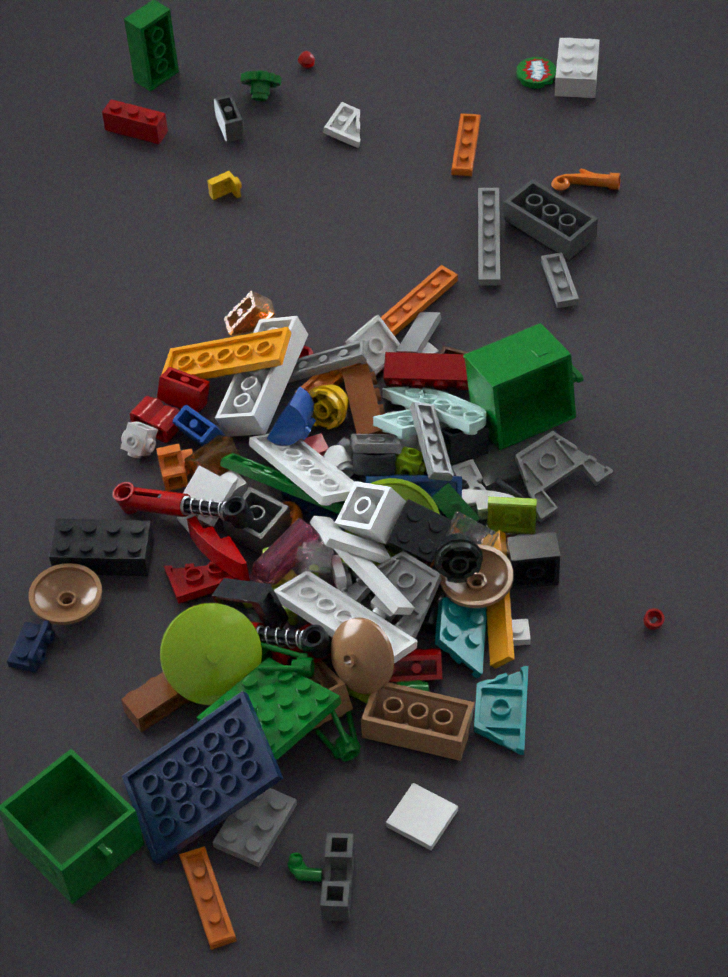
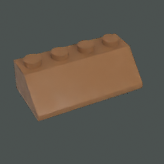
M388 682L384 688L370 694L361 718L362 738L461 761L468 740L475 702Z

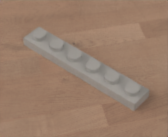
M478 188L479 286L500 285L499 188Z

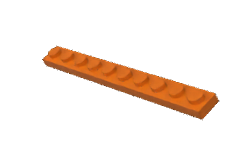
M443 265L439 266L387 311L381 319L393 335L396 336L420 312H423L458 281V274ZM357 363L312 376L301 388L309 392L317 386L329 384L338 386L344 381L342 369L362 364Z

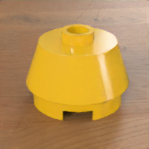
M332 384L312 388L308 393L314 402V413L312 416L316 419L314 426L320 425L327 427V429H332L341 425L349 407L348 396L344 390Z

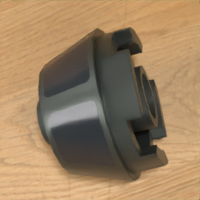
M461 533L446 536L440 542L434 556V565L438 572L447 577V581L454 583L467 582V578L473 576L476 572L479 573L483 562V554L479 546L469 536Z

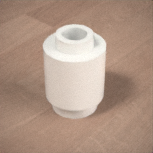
M334 445L326 450L324 458L350 478L354 474L353 460L345 448L341 445Z

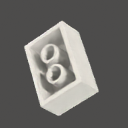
M559 39L555 96L595 98L600 40Z

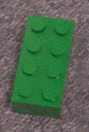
M156 0L150 1L124 18L134 81L150 92L179 72L171 12L169 8Z

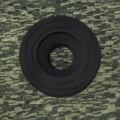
M354 453L353 473L362 476L393 475L396 467L395 453Z

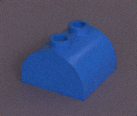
M299 386L276 420L267 440L277 445L287 446L296 443L300 438L302 440L307 438L316 419L312 417L314 413L313 399L306 390Z

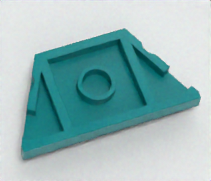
M448 597L442 598L438 603L435 644L444 652L449 653L451 658L458 664L461 662L465 663L473 670L471 675L479 678L483 674L486 607L468 608L454 603Z
M528 666L520 667L519 672L510 675L504 673L494 679L477 683L474 732L520 755H524Z

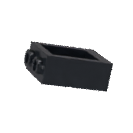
M224 578L212 594L217 604L232 607L244 614L250 621L263 623L265 628L267 626L270 629L279 627L282 630L289 620L271 584ZM243 602L251 603L254 609L245 608Z

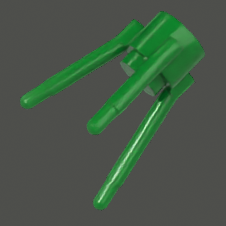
M261 642L262 648L296 657L297 659L292 660L291 665L258 666L257 669L259 671H295L306 678H313L314 658L308 657V653H299Z
M334 710L330 714L340 734L335 740L336 745L334 746L320 730H316L315 734L332 751L335 759L341 758L342 761H349L357 757L361 749L351 711L346 712L350 737L349 734L345 733Z

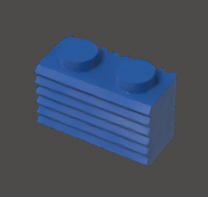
M184 405L173 419V423L183 434L211 454H214L226 440L227 436L215 424L188 405Z

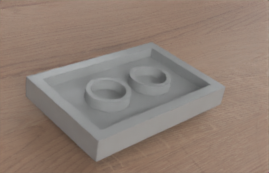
M269 788L226 819L213 841V847L260 868L297 806V800Z

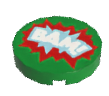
M527 58L518 64L516 78L525 87L533 89L544 88V85L548 83L550 85L556 79V67L553 62L546 58Z

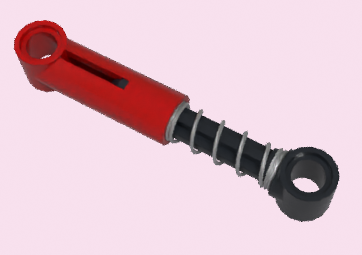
M130 482L118 484L112 493L113 498L126 514L142 511L186 517L192 513L194 516L202 515L204 518L211 516L213 519H217L220 517L226 522H231L237 529L248 527L254 520L252 510L241 496L230 497L225 502L220 501L217 503L213 499L209 502L205 501L204 498L196 500L193 497L191 499L190 495L185 493L134 487Z
M250 621L259 635L260 642L271 645L277 644L279 647L288 646L291 649L298 647L300 650L310 652L313 657L318 659L325 658L331 653L332 639L320 625H311L305 630L300 631L298 629L295 632L290 631L289 628L287 630H280L279 627L270 629L269 626L265 628L261 622Z

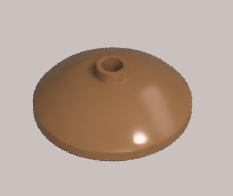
M477 544L483 554L482 566L479 573L476 572L473 576L467 578V582H449L447 577L441 574L440 586L444 594L451 601L468 608H483L499 602L508 594L513 584V567L507 556L494 547Z
M73 563L59 564L46 569L35 578L29 590L30 606L36 616L43 621L48 620L51 624L68 625L84 620L97 609L102 599V585L98 576L91 569Z
M358 617L344 621L336 629L331 641V659L338 677L348 688L361 694H371L384 688L393 673L394 654L391 643L382 628L369 619Z

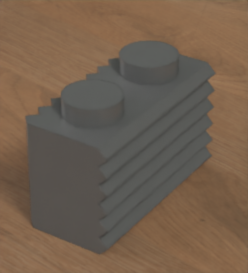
M229 94L215 98L213 100L215 116L225 141L231 142L244 139L243 118L233 95Z

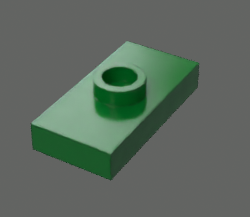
M446 483L431 497L437 507L448 519L452 520V523L462 534L480 519L449 483Z

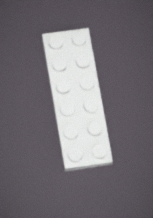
M269 434L249 438V446L320 505L328 506L335 502L346 501L355 482L303 440L299 439L294 444L281 446L267 440Z
M308 570L274 590L282 605L312 625L322 626L332 638L336 629L344 621L359 617L369 619L382 628L391 643L394 663L417 649L418 641Z

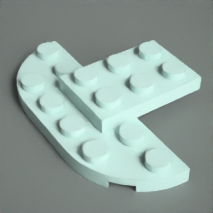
M383 388V398L390 400L392 404L404 406L406 410L373 417V426L382 429L385 433H392L399 439H410L412 435H417L410 410L412 402L434 404L440 428L450 427L460 429L467 435H475L478 430L486 425V411L480 406L446 392L430 388Z

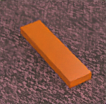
M460 114L451 175L472 176L481 115Z
M205 846L179 854L210 949L236 942V936Z

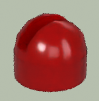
M304 51L298 57V63L302 67L310 69L315 64V57L311 52Z
M655 608L649 609L643 618L644 625L649 630L659 629L665 620L664 614ZM656 617L658 620L652 624L651 621Z

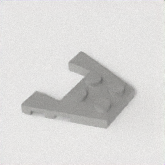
M551 431L515 455V461L529 498L537 499L536 516L540 523L558 510L556 504L546 494L545 491L579 468L583 470L595 486L613 474V470L610 467H604L596 462V458L591 455L587 456L579 451L576 445L554 431Z
M402 551L377 566V568L415 607L411 615H404L395 625L415 639L442 577L439 572ZM359 577L356 579V583L348 588L344 586L339 591L361 603L372 590Z

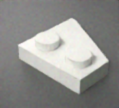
M341 102L324 126L323 133L359 148L360 110Z

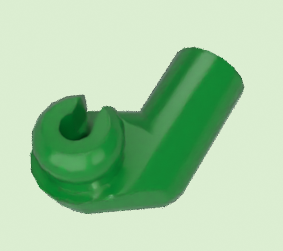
M300 853L290 854L287 865L296 879L300 881L322 882V868H308L304 861H302L303 856Z

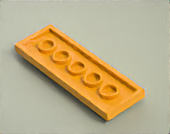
M288 327L170 348L162 374L169 367L196 377L208 379L281 366L292 333Z

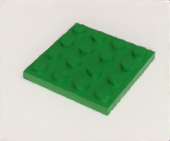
M268 657L259 666L282 664ZM257 666L197 717V720L199 722L243 691L249 695L273 755L277 760L341 705L342 701L340 695L295 671H259Z

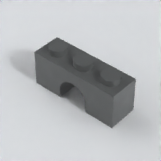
M327 832L325 881H322L320 903L322 921L349 922L355 857L353 833Z

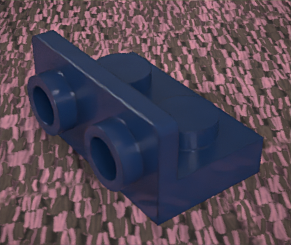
M44 620L43 625L30 622L24 623L8 657V667L37 672L39 665L45 661L48 645L52 644L55 638V630H53L52 624L48 620Z

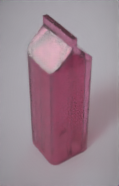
M298 518L254 562L249 579L253 582L276 585L321 541L315 529Z

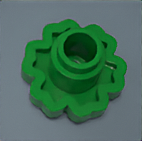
M262 70L246 71L241 73L240 82L250 87L252 100L268 101L270 88L281 86L282 78L280 75Z

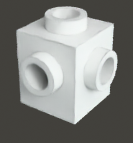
M128 422L127 428L121 437L122 444L120 449L128 451L127 455L138 459L141 456L151 455L156 446L155 438L158 429L141 422Z

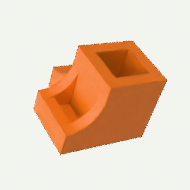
M179 444L156 448L165 491L187 487L188 474L196 470L192 448L181 451Z

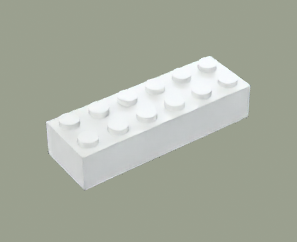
M298 316L259 319L253 333L288 327L292 334L281 366L234 375L215 417L227 437L266 434L308 337V333Z

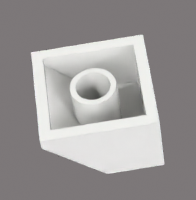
M355 481L335 524L362 538L386 544L406 501L391 487Z

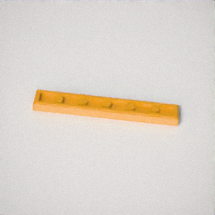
M499 530L482 540V545L494 547L507 556L506 534ZM510 591L499 602L486 607L490 666L498 668L515 659Z

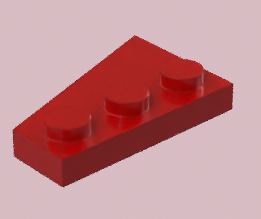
M209 562L206 566H195L194 563L185 564L184 568H173L172 565L164 566L166 576L178 604L214 593L224 578L239 580L212 562Z

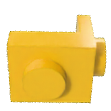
M230 171L207 180L209 196L213 200L231 192L236 198L241 197L240 189L242 184L239 178L234 177Z

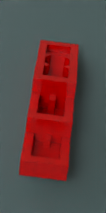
M196 516L188 518L190 538L199 550L226 573L239 580L250 581L247 563L231 537L227 536L220 539L213 526L203 529Z

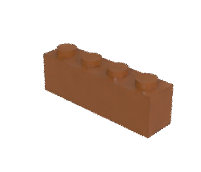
M368 363L342 369L356 433L390 434L373 426V417L385 414L383 404L378 405L377 402L382 400L379 387L374 388L373 386L377 384L375 372H370Z
M163 672L156 677L150 678L144 685L130 691L121 699L124 713L141 733L190 701L172 688Z

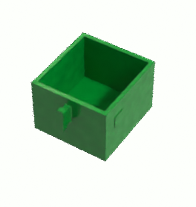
M541 323L463 355L470 402L486 411L485 426L489 427V439L499 450L576 418L574 382L580 383L584 381L583 375L572 364L571 353Z
M72 749L0 805V816L9 841L71 904L80 899L144 845L136 810Z

